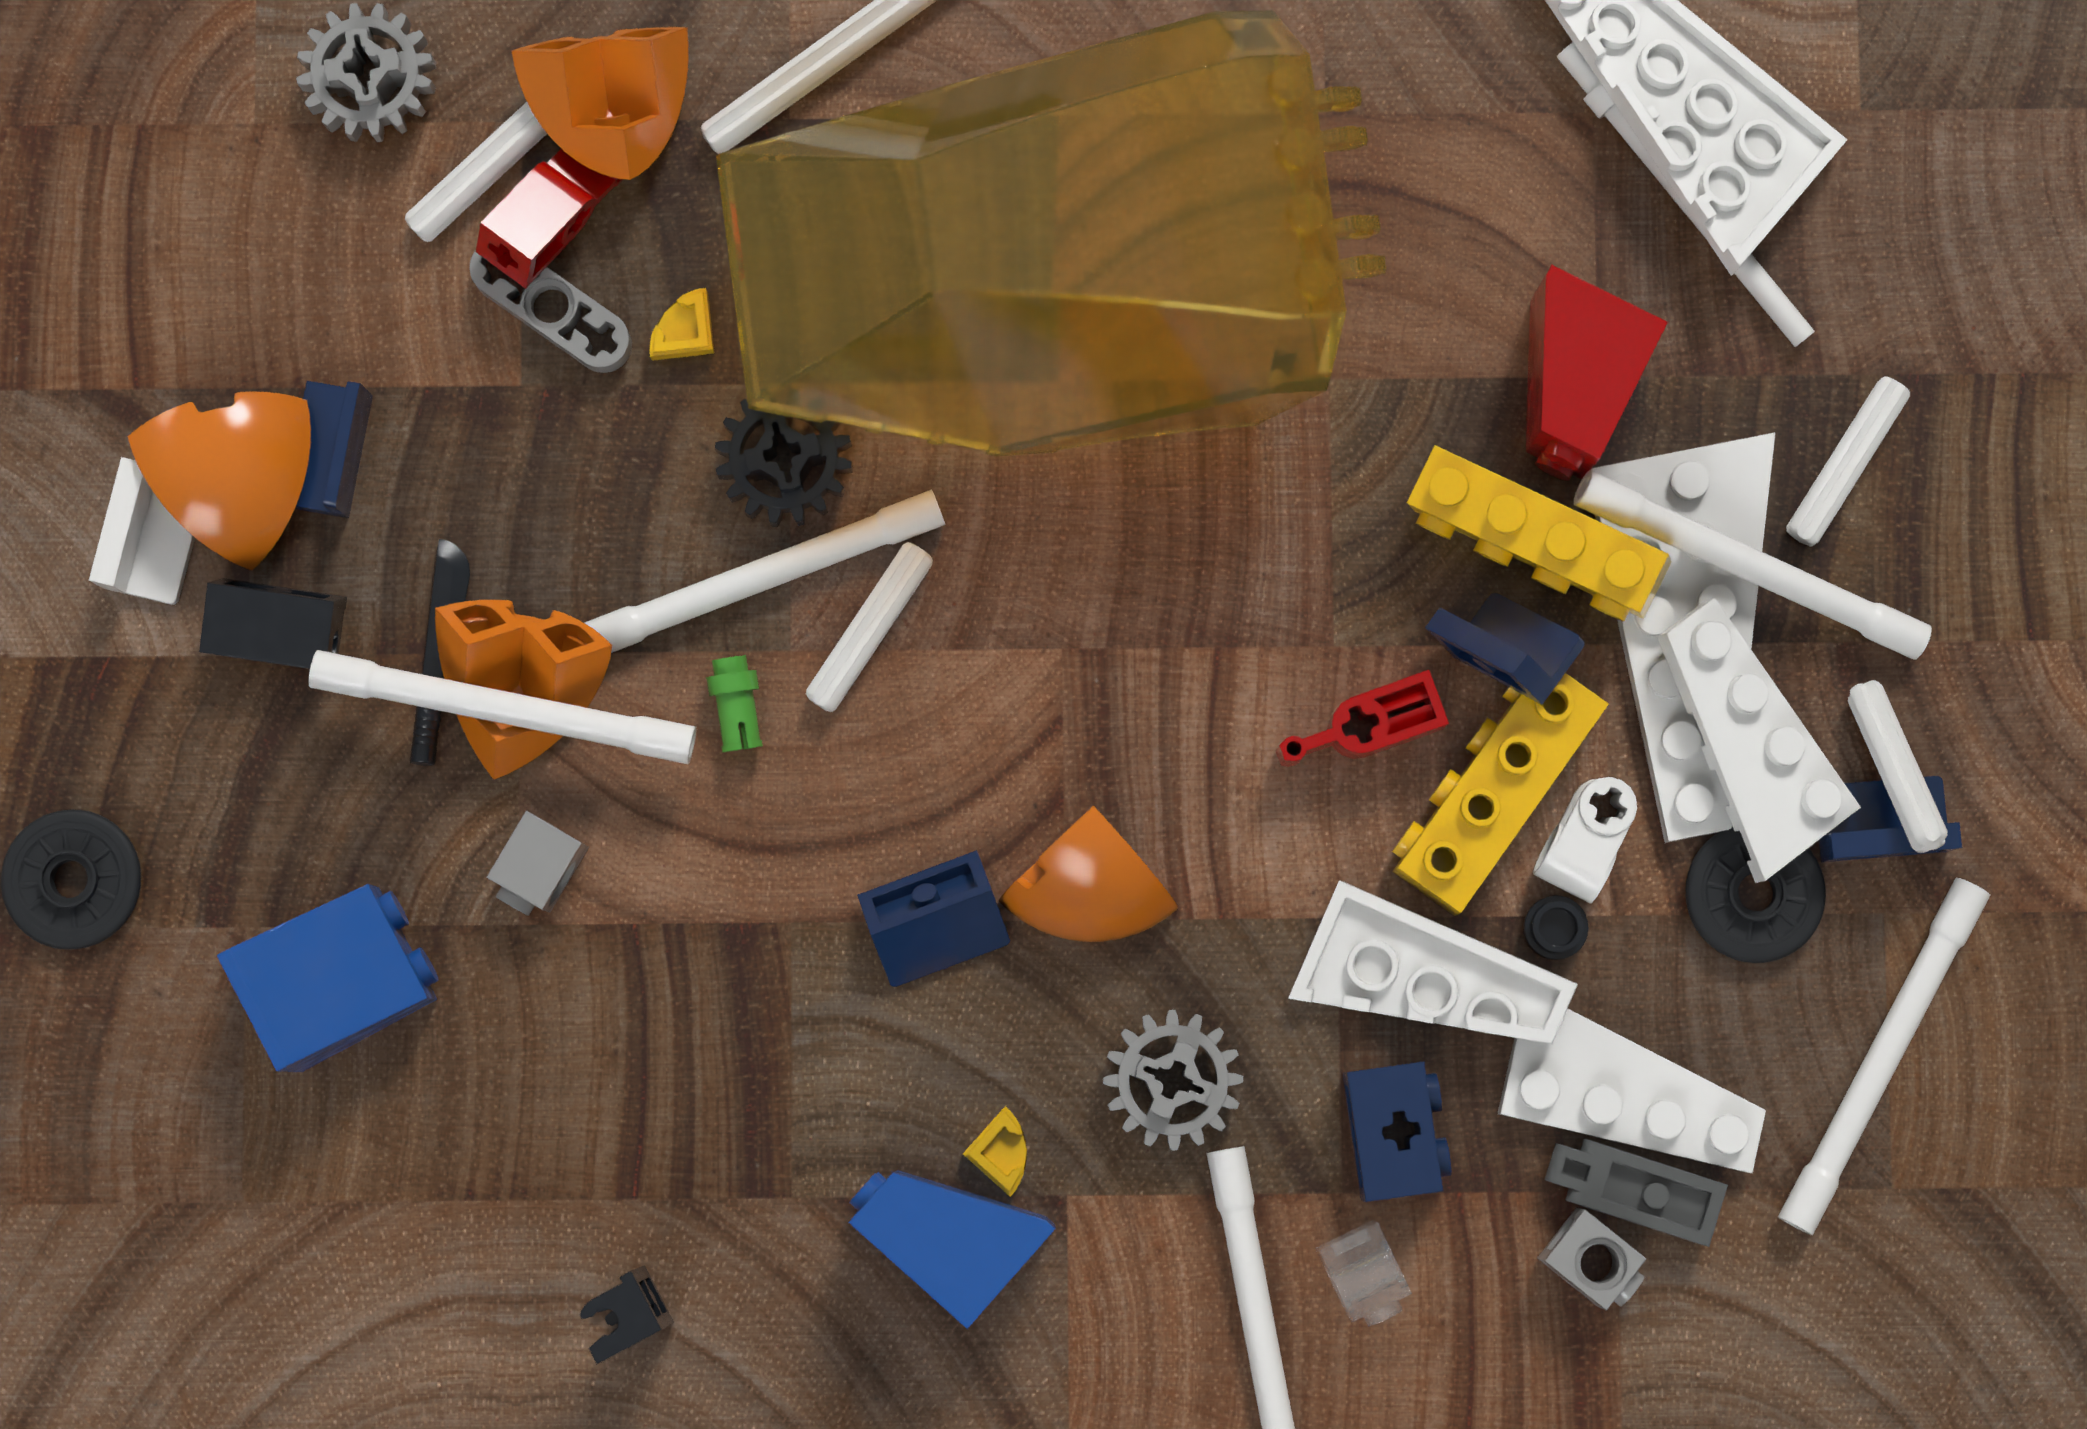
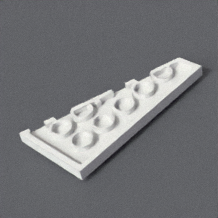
M1545 0L1732 276L1839 151L1847 139L1678 0Z

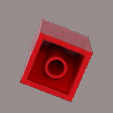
M1554 265L1550 266L1530 301L1526 452L1538 458L1535 465L1539 469L1553 477L1569 481L1572 475L1583 479L1585 474L1600 460L1668 322Z

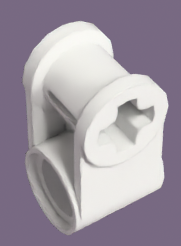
M1613 777L1591 779L1581 784L1574 792L1559 824L1556 825L1547 839L1535 864L1533 875L1591 904L1603 888L1615 863L1617 851L1635 818L1637 802L1631 787L1622 780ZM1609 791L1612 793L1610 804L1618 809L1616 816L1603 817L1598 822L1595 820L1597 808L1590 804L1591 796L1605 795Z

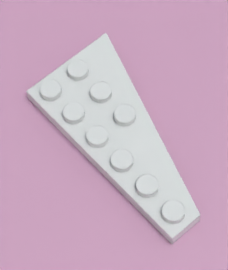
M1775 433L1591 469L1598 474L1640 492L1647 500L1762 552ZM1595 515L1597 521L1668 553L1672 561L1645 618L1642 619L1629 612L1624 622L1617 619L1664 842L1667 843L1729 830L1732 827V823L1725 806L1729 805L1716 770L1710 771L1701 746L1705 745L1696 719L1694 714L1687 713L1657 636L1704 601L1715 597L1751 649L1758 585L1638 530L1623 528Z

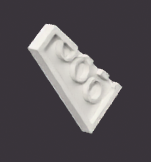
M1714 597L1704 601L1657 636L1687 713L1694 714L1705 745L1701 746L1710 771L1716 770L1729 802V805L1725 806L1734 831L1741 832L1751 857L1747 864L1755 883L1766 881L1861 807Z
M1339 881L1289 995V999L1552 1044L1578 984L1346 882Z
M1567 1009L1552 1044L1514 1038L1498 1114L1747 1173H1753L1766 1113L1765 1109L1570 1009Z

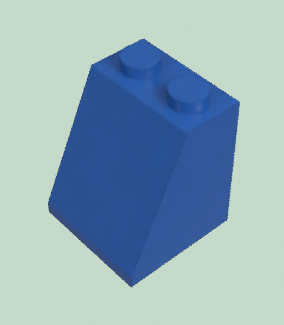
M366 884L216 955L277 1072H304L437 1000L430 986L439 981L436 971L421 947L412 951L401 930V928L409 925V921L392 891L382 894L379 887Z
M899 1170L893 1172L887 1179L879 1172L875 1173L849 1202L858 1210L849 1223L967 1329L1056 1229L1055 1224L1044 1215Z

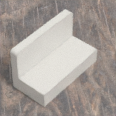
M121 457L89 581L107 590L175 605L180 598L195 537L162 505L142 475L136 460Z

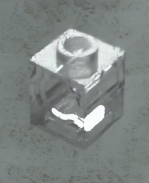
M1372 1220L1315 1248L1348 1319L1352 1322L1364 1317L1369 1327L1403 1311L1399 1300L1412 1293L1378 1222Z

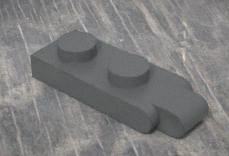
M1587 1139L1583 1140L1581 1150L1555 1143L1544 1179L1545 1181L1569 1188L1565 1201L1707 1247L1710 1246L1728 1187L1727 1184Z

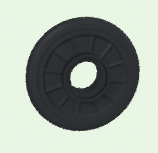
M85 810L56 811L30 823L11 843L1 870L2 897L12 920L33 940L57 949L73 950L87 948L111 937L131 916L141 889L140 862L128 836L109 819ZM76 861L86 869L88 876L87 885L78 896L66 898L56 889L54 883L55 874L64 863Z
M1732 826L1731 829L1720 831L1710 838L1697 852L1690 865L1685 887L1689 916L1700 936L1712 948L1729 958L1748 963H1766L1782 959L1801 948L1811 938L1821 921L1826 900V887L1821 867L1812 851L1807 848L1767 879L1772 887L1773 897L1766 909L1762 911L1747 909L1739 899L1738 888L1746 876L1752 875L1747 864L1751 857L1741 832H1735Z

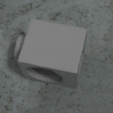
M526 811L486 878L501 886L495 896L496 898L523 914L529 916L534 906L550 913L589 847Z
M1576 1208L1537 1257L1538 1260L1593 1304L1604 1310H1607L1613 1302L1620 1307L1623 1306L1636 1292L1645 1277L1638 1270L1646 1261V1258L1588 1211ZM1602 1244L1611 1254L1612 1267L1603 1279L1590 1281L1581 1270V1257L1590 1246Z

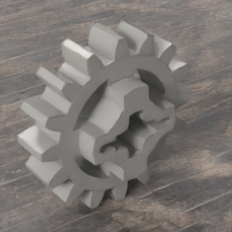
M351 3L349 19L341 21L336 14L330 11L326 14L330 29L325 34L312 28L307 32L316 45L314 52L298 51V60L303 66L310 69V72L296 77L297 84L302 91L314 92L304 103L313 115L326 111L322 123L332 133L345 123V134L350 141L357 142L363 129H369L376 142H383L384 126L392 124L401 134L405 133L407 126L403 116L409 111L414 115L423 117L426 111L417 98L419 94H435L436 89L432 80L423 76V73L437 68L431 54L419 53L428 45L423 33L419 30L408 34L411 22L402 12L389 22L387 10L383 4L376 3L371 16H364L358 4ZM374 35L390 39L403 51L397 52L395 48L382 49L374 41ZM346 42L338 55L332 58L337 49ZM365 52L376 67L370 71V81L367 82L369 93L357 78L364 73L363 65L366 64ZM403 86L398 95L387 104L395 90ZM336 93L338 97H353L356 99L360 111L344 107L335 101L330 94Z
M1168 1010L1165 1025L1157 1027L1149 1014L1142 1017L1145 1033L1138 1037L1135 1033L1124 1029L1121 1032V1036L1129 1046L1126 1052H1108L1107 1058L1114 1064L1119 1065L1118 1074L1103 1077V1084L1110 1087H1118L1120 1096L1107 1104L1110 1111L1126 1108L1130 1115L1125 1120L1122 1129L1125 1132H1129L1139 1124L1146 1128L1144 1144L1150 1147L1156 1141L1159 1134L1167 1135L1170 1150H1178L1180 1138L1183 1134H1189L1197 1146L1204 1144V1136L1201 1128L1209 1124L1212 1128L1222 1131L1226 1126L1222 1118L1217 1114L1221 1107L1237 1109L1239 1106V1102L1236 1099L1227 1095L1228 1086L1243 1083V1076L1236 1073H1228L1226 1064L1232 1062L1238 1056V1052L1236 1049L1220 1052L1216 1045L1221 1040L1224 1031L1219 1027L1211 1031L1207 1036L1201 1033V1015L1195 1014L1187 1026L1179 1025L1176 1010ZM1177 1036L1171 1053L1154 1060L1138 1054L1144 1046L1153 1040ZM1199 1046L1204 1049L1213 1063L1216 1073V1085L1202 1079L1194 1062ZM1174 1061L1184 1065L1182 1076L1190 1080L1191 1085L1201 1088L1202 1092L1199 1094L1192 1090L1187 1092L1178 1090L1171 1099L1161 1095L1163 1084L1155 1080V1076L1145 1072L1143 1068L1146 1066L1154 1070H1158V1068L1168 1070L1172 1067ZM1129 1075L1145 1081L1152 1098L1147 1115L1142 1112L1132 1097ZM1195 1101L1207 1106L1200 1115L1190 1121L1168 1124L1174 1109L1180 1105Z

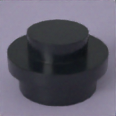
M1554 895L1542 898L1530 907L1524 919L1523 930L1528 945L1535 953L1547 959L1560 960L1574 955L1582 948L1587 939L1589 927L1586 914L1579 904L1570 898Z

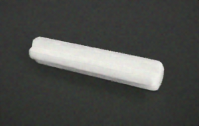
M527 102L406 213L405 220L408 226L422 240L430 242L436 238L547 134Z
M1886 376L1876 383L1789 521L1786 531L1794 539L1811 547L1820 541L1908 401L1910 391L1903 384Z
M909 542L903 544L806 689V695L810 701L829 712L837 709L931 568L933 560L926 551Z
M1871 680L1864 684L1861 683L1853 686L1848 697L1849 706L1912 848L1918 853L1940 848L1945 844L1948 831L1882 684L1876 680Z

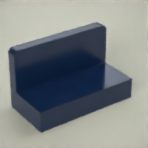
M307 381L303 399L307 400L310 413L311 445L306 477L295 509L349 518L373 395L361 383L348 381L346 387Z
M1492 593L1487 598L1470 623L1439 607L1425 627L1454 658L1543 705L1585 646L1584 641L1576 633L1498 593Z
M1940 776L1924 777L1948 831L1943 846L1924 853H1918L1912 848L1882 780L1844 783L1861 808L1819 839L1821 863L1942 853L1962 848L1960 822L1947 823L1942 778Z
M977 850L857 895L870 935L890 985L893 987L1007 946L1010 943L1008 932Z

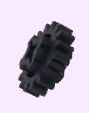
M790 387L785 401L777 402L770 388L765 389L763 392V406L756 409L751 402L744 399L740 404L745 418L739 422L726 417L723 421L724 427L733 437L731 441L715 442L716 452L729 458V462L716 468V473L720 480L735 479L736 482L730 486L726 495L732 503L744 497L749 499L745 508L747 517L753 520L762 509L768 510L771 526L778 527L782 521L783 513H791L797 525L802 526L805 525V509L812 506L822 516L828 513L823 499L827 493L843 497L845 489L835 478L837 474L853 472L852 462L839 457L840 452L852 447L849 435H833V432L842 423L841 417L835 412L822 418L820 414L823 401L819 396L815 395L804 406L800 404L797 388ZM786 417L808 423L820 435H815V433L800 434L788 426ZM764 424L765 432L756 447L744 450L749 436L756 428ZM779 432L784 443L788 444L792 453H801L792 457V468L790 469L791 483H788L784 471L780 470L777 462H768L777 457L776 447L779 444L776 435ZM826 461L819 480L805 492L803 482L811 469L823 465V462ZM753 479L755 482L766 479L780 488L782 498L772 497L760 492L748 480Z

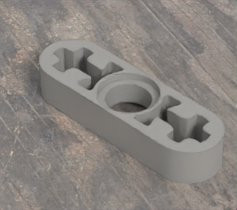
M475 250L470 260V275L484 296L592 371L608 373L619 369L626 363L631 354L632 339L625 324L618 316L548 267L524 289L520 304L517 305L512 302L513 299L520 295L517 288L501 278L496 280L493 285L489 284L491 274L486 269V264L489 261L476 253ZM547 290L561 291L568 297L569 301L566 315L554 323L540 321L535 317L533 310L536 298ZM583 308L591 311L582 319L595 332L603 334L609 327L614 329L612 339L617 348L612 354L601 350L595 357L590 355L593 346L588 338L576 329L572 333L571 340L568 341L562 337L576 326Z

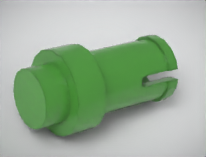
M746 655L712 660L714 676L706 677L709 696H716L723 746H721L722 752L742 749L738 724L741 730L743 750L762 747L763 742L760 740L753 690L759 689L757 671L748 670Z

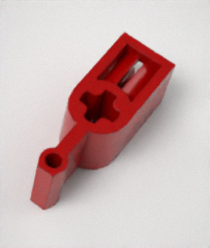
M560 149L548 163L543 161L537 164L482 220L476 253L526 289L580 232L590 218L595 206L614 187L618 186L623 179L610 177L591 170Z
M1429 670L1347 699L1339 705L1331 716L1326 731L1303 739L1298 736L1288 737L1279 745L1276 754L1280 765L1285 767L1296 766L1304 756L1331 746L1344 757L1352 759L1366 758L1443 730L1449 724L1431 673ZM1421 703H1423L1424 705L1422 707L1416 708L1414 710L1405 712L1403 714L1388 719V715L1399 712L1401 710L1410 708ZM1356 712L1360 721L1371 719L1374 724V728L1366 735L1367 743L1361 744L1356 735L1347 737L1344 735L1342 728L1350 721V713ZM1292 747L1296 749L1297 756H1291L1287 752V748Z

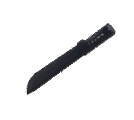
M443 539L438 541L435 556L422 674L444 679L436 639L435 608L466 601L470 566L463 551L455 544ZM416 706L410 763L422 766L435 765L441 711Z

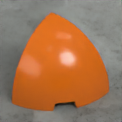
M687 27L617 30L609 36H598L590 39L570 36L528 45L511 51L520 87L534 116L551 139L579 163L603 175L631 180L648 169L665 148L677 123L685 94L688 73Z
M237 392L234 395V404L230 407L199 412L193 402H188L167 410L138 427L128 436V440L142 475L168 512L192 536L210 550L241 567L253 570L267 556L281 537L301 494L310 454V413L307 400L299 397L272 392Z
M473 600L435 608L436 639L444 679L586 708L592 702L601 686L610 661L612 644L592 627L572 616L557 610H553L550 618L545 620L519 615L514 612L513 602L509 600ZM456 714L475 754L494 780L528 764L563 737L562 735Z
M1095 806L1091 807L1040 855L1036 863L1019 877L999 899V902L1012 914L1037 930L1055 937L1083 942H1104L1136 935L1165 920L1178 909L1176 902L1158 878Z

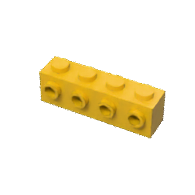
M1434 445L1407 501V504L1420 514L1416 521L1417 525L1449 540L1454 531L1477 540L1473 551L1506 567L1509 566L1512 557L1535 568L1531 576L1532 579L1563 594L1567 593L1570 585L1593 595L1589 604L1591 607L1623 622L1629 612L1642 619L1645 618L1672 562L1668 553Z
M1566 673L1543 705L1510 687L1506 689L1502 697L1511 703L1498 723H1495L1488 717L1485 719L1466 746V749L1474 754L1472 760L1461 775L1450 769L1430 796L1429 801L1438 806V808L1424 827L1413 821L1392 850L1395 855L1401 858L1392 872L1454 916L1462 913L1609 705L1605 700Z

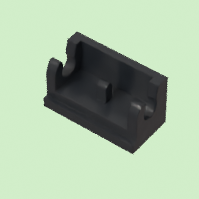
M226 578L208 582L199 652L310 669L312 659L317 650L338 654L347 597Z
M645 1265L620 1276L621 1284L591 1299L581 1310L580 1318L586 1319L594 1317L598 1312L609 1309L612 1312L606 1315V1323L610 1326L618 1323V1327L612 1333L603 1335L588 1348L596 1364L674 1323Z

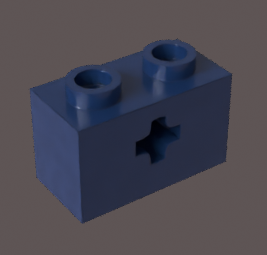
M1424 1062L1342 1073L1361 1201L1370 1202L1443 1191L1441 1177L1451 1176L1452 1170L1446 1137L1435 1138L1432 1113L1442 1111L1441 1092L1437 1074H1426ZM1400 1111L1402 1121L1413 1122L1415 1134L1405 1137V1149H1398L1395 1140L1383 1137L1382 1127L1393 1123L1392 1112Z

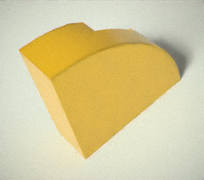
M706 288L696 289L683 294L662 315L652 331L650 339V358L652 361L714 354L709 298Z
M1005 1106L966 1149L963 1155L1010 1197L1016 1191L1024 1175L1027 1147L1021 1125L1014 1114Z

